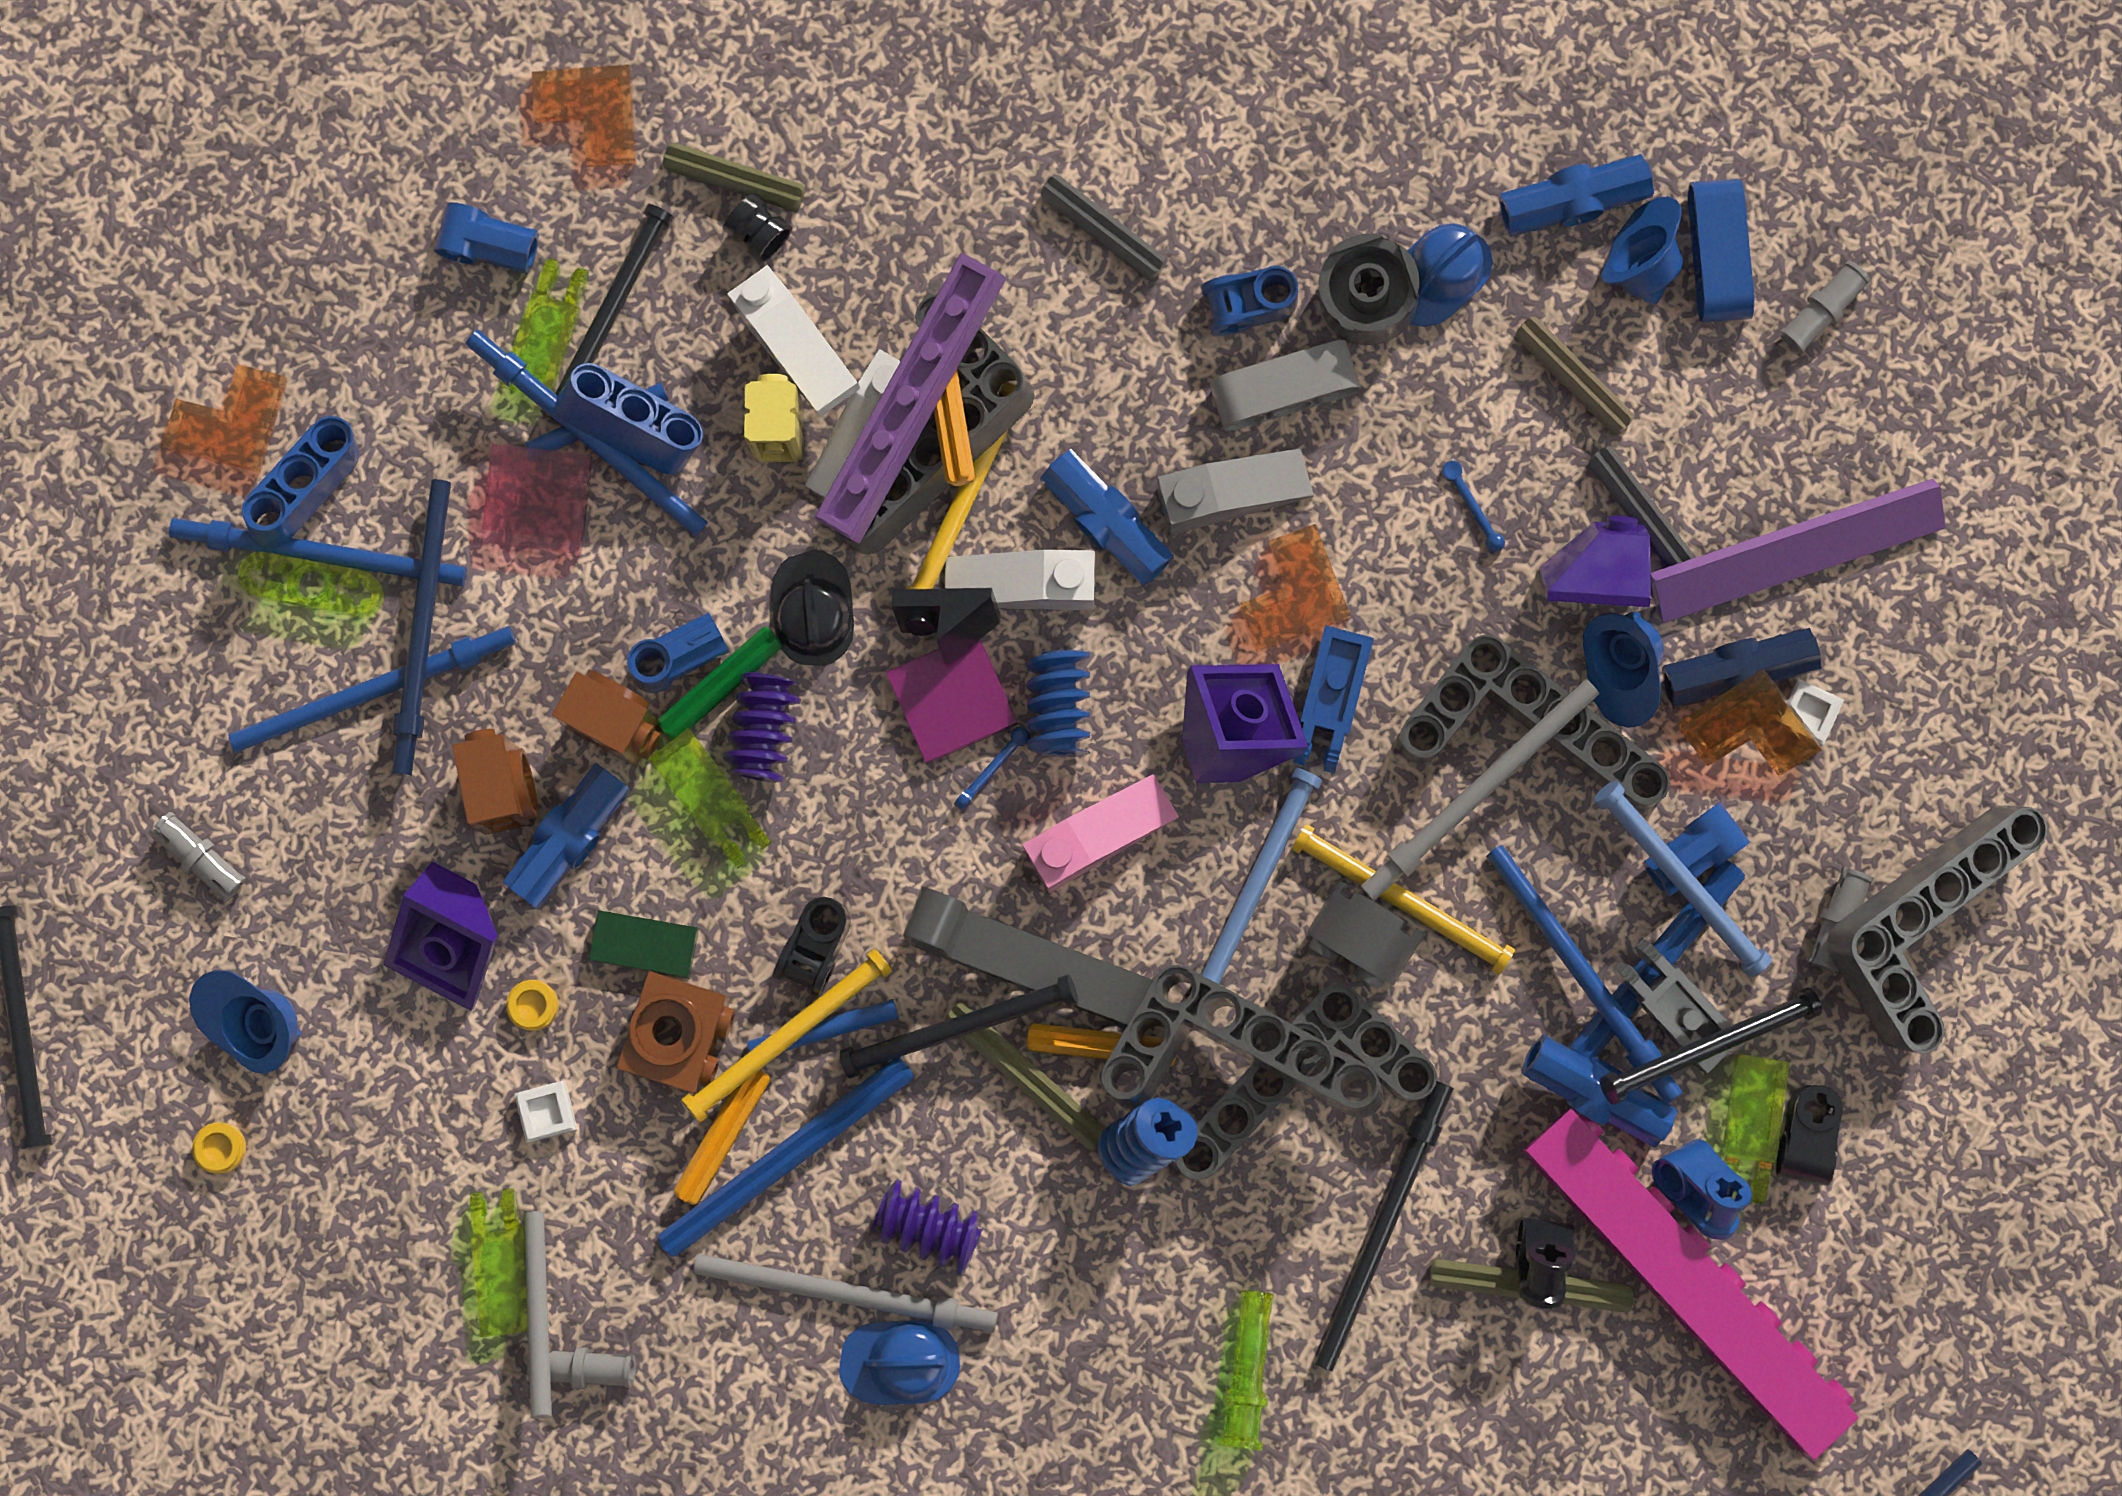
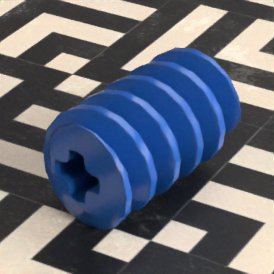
M1079 650L1046 651L1027 661V670L1039 675L1027 681V689L1039 694V696L1027 701V709L1040 715L1027 721L1028 730L1040 734V736L1027 741L1028 750L1051 757H1077L1090 754L1089 751L1076 747V742L1090 738L1089 731L1076 727V722L1090 718L1089 711L1076 707V702L1090 698V692L1076 688V682L1090 678V672L1076 668V662L1090 658V652Z
M1154 1098L1148 1100L1141 1106L1136 1107L1132 1112L1127 1113L1123 1118L1110 1124L1101 1133L1098 1141L1099 1157L1103 1166L1118 1182L1129 1187L1149 1178L1152 1174L1159 1172L1162 1168L1167 1167L1170 1163L1177 1161L1180 1157L1185 1156L1194 1147L1197 1139V1123L1188 1112L1167 1099Z

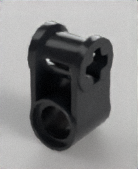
M818 897L807 903L792 936L786 942L773 972V978L781 980L783 977L812 989V995L818 998L823 994L834 971L839 951L851 924L850 913L842 903L829 897ZM830 906L837 911L839 923L835 931L822 935L814 928V915L822 907ZM796 961L814 968L815 972L812 973L797 966Z
M1805 1085L1798 1088L1791 1095L1787 1108L1784 1132L1778 1148L1776 1160L1777 1177L1824 1186L1831 1184L1836 1167L1837 1141L1843 1113L1842 1101L1833 1089L1824 1085ZM1818 1094V1103L1826 1105L1825 1115H1816L1814 1122H1812L1813 1115L1811 1112L1804 1110V1105L1806 1101H1815Z
M1525 1217L1521 1218L1517 1242H1521V1244L1517 1243L1515 1259L1518 1263V1292L1526 1303L1541 1309L1557 1308L1564 1303L1566 1295L1565 1272L1572 1267L1574 1259V1225Z

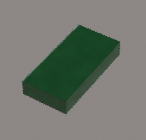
M598 910L589 960L690 978L699 928Z

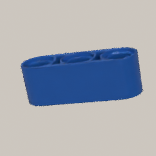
M1741 179L1690 182L1687 203L1697 305H1699L1697 306L1699 320L1703 323L1752 319L1754 314V286L1743 183Z
M583 363L577 366L557 397V412L568 424L664 474H676L682 471L703 439L702 426L691 414L593 363Z
M327 416L316 421L247 496L242 506V515L250 536L257 545L263 548L275 549L290 541L355 468L359 461V450L352 428L346 420L336 416ZM341 440L345 442V445L339 451L326 452L322 450L330 441ZM309 476L313 478L311 483L305 488L294 489L290 487L292 481L298 477ZM266 513L280 514L278 520L271 525L262 526L257 524L258 519Z

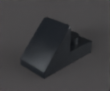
M992 588L893 589L891 607L901 633H911L917 636L937 633V643L945 664L952 663L1000 624L1001 614Z

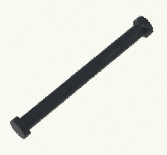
M647 204L643 212L646 219L555 392L557 396L577 366L595 361L663 227H669L674 219L666 210L653 204ZM541 408L540 413H542L544 416H546V417H548V418H550V419L556 421L554 418H552L548 413H546V412Z
M10 905L0 907V972L25 1138L20 1139L21 1150H30L51 1146L53 1143L51 1134L46 1135L14 923V918L19 917L18 907Z
M1067 974L1058 977L1057 984L855 1051L852 1047L840 1050L841 1065L846 1076L851 1079L860 1076L862 1069L1062 1003H1065L1067 1007L1078 1004L1077 991L1072 978Z
M1804 988L1796 992L1794 999L1619 1075L1611 1072L1600 1078L1601 1090L1607 1101L1612 1105L1621 1103L1626 1100L1628 1093L1802 1017L1810 1020L1820 1016L1822 1012L1820 999L1811 988Z

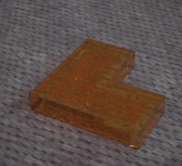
M629 64L532 71L534 119L537 124L583 120L585 160L588 167L637 164L632 74Z
M237 364L223 410L175 399L162 446L175 452L261 473L288 379L279 374Z
M1316 524L1268 541V546L1284 588L1239 604L1240 612L1256 653L1321 630L1325 625L1332 626L1350 619L1351 615Z
M1764 669L1678 722L1680 732L1707 766H1710L1751 740L1776 774L1781 776L1822 750L1819 740Z

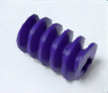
M744 673L741 675L740 681L752 691L740 692L736 696L737 703L748 709V711L732 714V722L744 730L728 733V742L738 747L739 750L727 751L723 754V760L735 768L734 770L726 771L758 781L783 782L784 777L772 770L771 767L772 764L787 763L788 761L787 756L776 750V745L792 743L793 738L782 732L780 727L781 725L795 724L797 718L784 711L786 705L801 703L799 697L789 692V686L799 685V683L764 673Z
M896 1179L884 1195L869 1236L881 1226V1243L888 1245L897 1234H900V1251L906 1253L916 1242H919V1258L922 1260H927L935 1250H938V1266L945 1268L956 1257L957 1274L964 1276L983 1231V1228H977L978 1212L972 1210L963 1221L958 1220L959 1204L953 1202L944 1213H940L939 1196L934 1194L923 1206L920 1204L921 1189L915 1187L906 1198L901 1197L902 1181Z

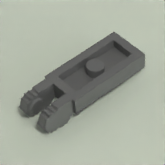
M1644 938L1634 948L1638 952L1639 957L1659 975L1647 986L1638 976V973L1630 965L1622 961L1612 970L1625 987L1637 996L1635 999L1637 1003L1679 1048L1732 1026L1678 966L1670 964L1655 946ZM1733 1048L1695 1064L1699 1071L1708 1074Z

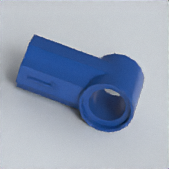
M447 203L433 249L436 254L456 262L458 257H460L459 262L468 265H474L476 261L528 274L533 266L538 249L539 233L537 230L489 218L490 216L487 213L466 204Z
M708 612L655 640L646 639L639 641L631 648L627 658V665L633 682L637 687L646 693L656 694L666 690L674 680L728 654L729 650ZM656 656L663 659L665 666L658 675L648 677L639 673V666L647 657Z
M1719 802L1684 827L1685 832L1672 842L1669 841L1666 845L1696 878L1711 866L1715 869L1751 842L1721 802ZM1650 857L1642 863L1648 875L1667 897L1678 891L1677 887Z

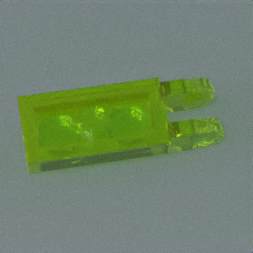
M549 258L546 259L542 267V272L537 281L536 293L532 292L512 352L528 364L526 367L528 372L553 392L581 314L579 306L588 283L589 270L580 267L575 268L569 280L565 302L550 298L554 285L559 278L560 261ZM501 381L500 384L503 388L524 394L513 384L508 387Z
M689 728L649 758L710 839L714 838L737 869L746 863L744 854L737 844L731 842L723 831L739 819L747 829L749 837L762 850L771 844L769 838L749 814L750 807Z
M1736 1054L1721 1156H1725L1724 1162L1737 1175L1740 1159L1757 1162L1750 1186L1752 1192L1751 1199L1753 1203L1764 1204L1768 1195L1772 1164H1776L1790 1062Z
M514 1188L503 1189L502 1197L500 1198L501 1211L506 1228L504 1231L489 1232L487 1219L488 1204L483 1192L471 1193L470 1196L471 1224L474 1234H471V1245L481 1337L528 1332L524 1228H520L517 1193Z

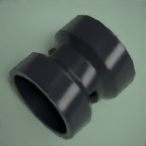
M754 193L743 199L732 210L724 222L723 230L734 240H742L744 243H748L747 252L759 263H764L787 241L792 232V226L781 216L771 217V214L768 212L767 203Z

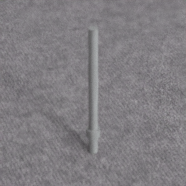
M1585 679L1407 844L1401 841L1387 854L1390 859L1366 880L1361 887L1375 901L1403 874L1407 877L1410 876L1423 864L1420 859L1594 700L1600 694L1598 690Z
M697 1254L694 1263L693 1274L930 1320L933 1321L934 1327L953 1330L956 1325L994 1333L997 1324V1312L959 1305L958 1299L938 1296L936 1301Z

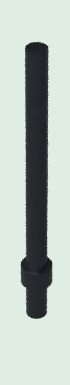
M1436 1081V1086L1429 1094L1420 1117L1414 1116L1406 1134L1411 1137L1315 1359L1314 1364L1333 1372L1428 1148L1429 1146L1435 1147L1443 1129L1438 1125L1454 1088Z

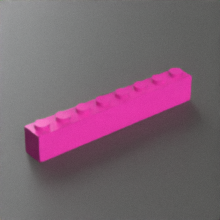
M1572 1109L1564 1110L1521 1153L1805 1458L1815 1461L1859 1419L1857 1414L1849 1407L1855 1402L1853 1397L1835 1379L1832 1378L1827 1383L1815 1371L1813 1367L1819 1363L1815 1356L1800 1341L1795 1340L1792 1344L1788 1342L1777 1330L1782 1325L1777 1315L1762 1301L1754 1305L1741 1291L1746 1286L1744 1280L1727 1263H1723L1718 1267L1705 1253L1711 1246L1693 1226L1688 1224L1683 1229L1670 1215L1675 1208L1667 1197L1654 1186L1647 1190L1636 1179L1634 1175L1639 1169L1621 1149L1617 1148L1613 1153L1598 1138L1604 1132L1597 1122L1581 1113L1576 1114Z

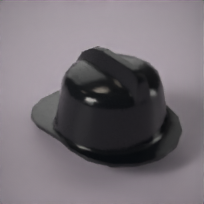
M810 550L788 557L777 569L772 584L774 628L776 636L782 643L781 649L789 659L800 665L825 666L832 664L846 653L853 640L852 592L847 570L835 556L823 550Z

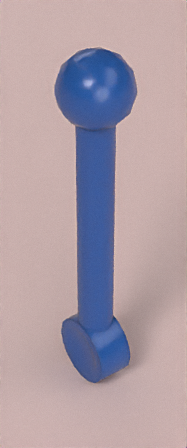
M1448 461L1442 469L1443 477L1448 481H1453L1487 537L1486 547L1491 552H1500L1505 547L1504 537L1494 532L1462 479L1461 464L1457 461Z
M1025 727L1013 729L1011 740L968 789L954 802L955 806L962 811L1016 748L1027 744V741L1030 740L1028 729Z

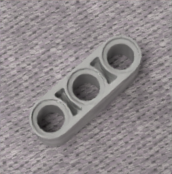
M1346 340L1324 343L1231 371L1216 377L1209 383L1225 431H1236L1355 394L1361 389Z

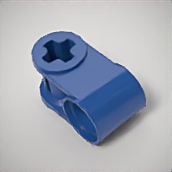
M1270 266L1243 274L1220 276L1201 285L1202 294L1208 296L1214 323L1210 326L1213 336H1225L1243 332L1254 326L1281 321L1288 318L1295 311L1298 304V282L1296 277L1290 270L1281 266ZM1271 285L1284 286L1290 293L1289 297L1280 303H1271L1262 294ZM1224 298H1227L1229 301L1231 313L1227 311Z
M1694 1139L1653 1163L1651 1172L1657 1189L1683 1212L1699 1232L1714 1240H1725L1731 1238L1736 1233L1739 1225L1738 1214L1749 1205L1752 1196L1751 1188L1742 1177L1737 1175L1717 1155L1711 1145L1704 1140ZM1736 1191V1192H1737V1195H1736L1735 1199L1733 1200V1199H1732V1196H1733L1734 1192ZM1710 1211L1712 1214L1709 1220H1707V1216Z

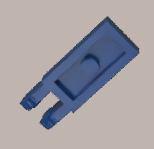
M1325 625L1300 719L1309 748L1305 753L1295 757L1293 763L1304 766L1305 761L1310 756L1314 728L1333 733L1330 747L1327 748L1323 761L1324 771L1335 774L1344 737H1348L1374 640L1373 637Z

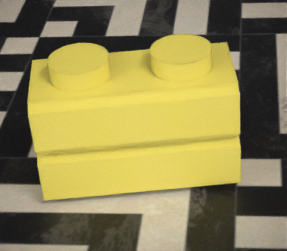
M759 375L758 381H750V383L745 385V409L747 414H745L744 438L754 459L759 462H799V460L804 458V436L801 431L804 430V406L797 387L791 381H788V377L785 375Z

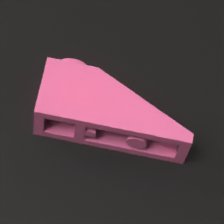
M1152 774L1022 844L1023 850L1050 894L1178 819L1179 816L1155 775Z

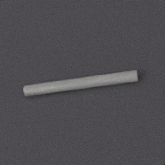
M532 1211L523 1214L530 1405L532 1419H546L552 1417L545 1226L544 1213Z

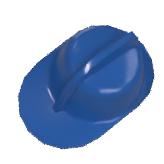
M1669 196L1658 197L1644 203L1631 214L1614 239L1609 258L1601 273L1604 283L1610 285L1619 284L1628 294L1641 297L1648 304L1652 305L1659 302L1668 284L1677 277L1683 266V259L1675 240L1682 211L1676 199Z
M1455 223L1439 225L1425 233L1407 250L1414 259L1419 273L1418 305L1411 325L1427 327L1442 323L1453 316L1476 294L1490 277L1493 264L1490 247L1482 237L1466 226Z
M1629 612L1626 615L1616 613L1598 615L1587 624L1583 633V650L1586 659L1588 681L1600 693L1593 701L1604 717L1613 724L1627 728L1642 726L1654 717L1660 705L1661 684L1659 666L1664 657L1663 641L1659 632L1651 623L1642 619L1639 612Z
M214 970L203 974L192 986L189 997L190 1012L197 1028L210 1041L251 1072L266 1074L277 1070L286 1061L291 1045L297 1042L302 1034L297 1027V1016L294 1007L287 997L275 990L258 989L245 978L231 971Z
M920 1320L875 1322L860 1326L849 1334L843 1343L839 1365L841 1382L849 1393L862 1402L877 1405L921 1404L938 1400L951 1390L960 1372L957 1343L949 1331L944 1328L934 1327L933 1322Z

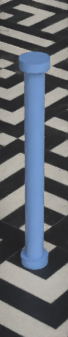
M1294 769L1291 778L1295 781L1201 974L1217 984H1220L1312 790H1318L1322 783L1319 777L1303 769Z
M1612 781L1604 786L1596 794L1594 802L1601 809L1607 808L1739 958L1742 962L1741 970L1750 978L1763 972L1772 960L1766 950H1758L1630 804L1623 795L1625 791L1623 786L1618 781Z

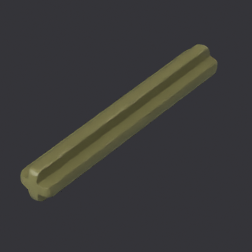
M959 1002L949 1011L945 1020L972 1012L973 1010L965 1003ZM989 1027L962 1036L966 1042L1089 1151H1095L1098 1148L1099 1138L1106 1128L997 1031Z
M1435 1259L1431 1263L1429 1282L1434 1287L1522 1299L1518 1292L1519 1277L1518 1270L1441 1259ZM1565 1276L1566 1295L1563 1304L1624 1313L1631 1311L1634 1298L1632 1286Z

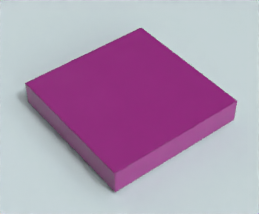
M981 639L950 664H945L939 648L886 672L926 765L1018 725Z

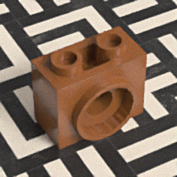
M588 669L586 675L578 671L575 672L551 715L566 730L634 767L637 766L641 758L648 760L652 756L661 739V734L656 731L659 727L658 721L648 710L650 702L623 685Z
M482 729L464 735L465 742L452 744L468 825L484 835L534 825L533 818L538 817L539 813L538 800L530 764L523 748H519L503 734L496 735L494 729Z
M649 971L637 1008L630 1021L629 1032L617 1069L697 1094L702 1089V1086H707L715 1079L720 1058L714 1057L713 1053L718 1038L727 1039L736 1013L735 1009L728 1008L731 998L721 993ZM668 1018H677L682 1026V1035L679 1041L669 1046L662 1045L657 1036L660 1023Z

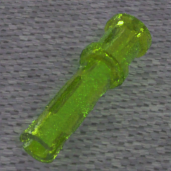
M1241 1290L1240 1316L1231 1388H1226V1392L1222 1396V1401L1227 1403L1224 1431L1223 1435L1218 1436L1217 1445L1263 1450V1442L1259 1440L1262 1408L1268 1406V1398H1266V1393L1262 1392L1270 1314L1274 1294Z

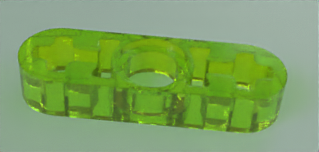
M255 552L248 555L241 562L238 570V579L242 588L253 597L261 600L356 618H367L379 611L384 601V590L381 583L373 575L362 570L268 552ZM267 564L268 569L272 573L287 577V594H281L285 586L280 582L268 580L263 583L262 588H258V582L251 578L252 572L261 571L263 565ZM287 567H293L288 574ZM318 572L322 574L325 580V587L322 593L311 599L302 597L298 588L301 578L307 573ZM335 576H342L338 584L343 588L358 589L360 582H365V588L372 593L370 600L362 599L359 607H355V601L352 598L335 593ZM334 594L336 598L335 604L330 603V601L334 597Z

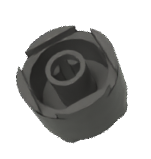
M1376 234L1352 236L1336 245L1329 254L1320 273L1319 302L1326 323L1338 336L1351 344L1378 345L1396 338L1414 319L1419 296V273L1414 259L1404 247ZM1369 283L1372 289H1377V295L1367 297L1365 293H1361V285Z
M1338 880L1306 932L1313 937L1308 947L1334 963L1335 961L1338 962L1341 956L1345 957L1357 965L1352 974L1377 989L1382 988L1385 982L1394 986L1426 933L1416 928L1412 936L1403 931L1408 921L1360 892L1355 891L1351 899L1343 895L1348 885Z

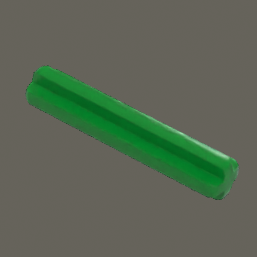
M766 626L759 629L658 719L659 727L671 740H679L742 684L740 681L742 674L757 671L782 647L780 639Z

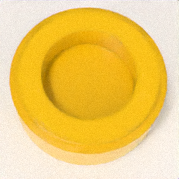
M526 980L517 984L510 991L506 1001V1010L510 1020L517 1027L527 1031H539L551 1025L555 1020L559 1010V1001L555 991L549 985L538 980Z
M220 1122L211 1123L204 1126L196 1134L192 1144V1154L195 1162L203 1170L209 1173L224 1174L233 1171L242 1163L246 1154V1141L241 1131L235 1126Z

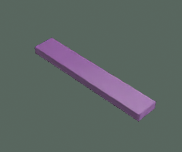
M960 253L817 511L815 519L860 544L1007 277L964 253Z
M1930 479L1651 572V583L1658 616L1665 623L1946 529L1940 485L1934 479Z

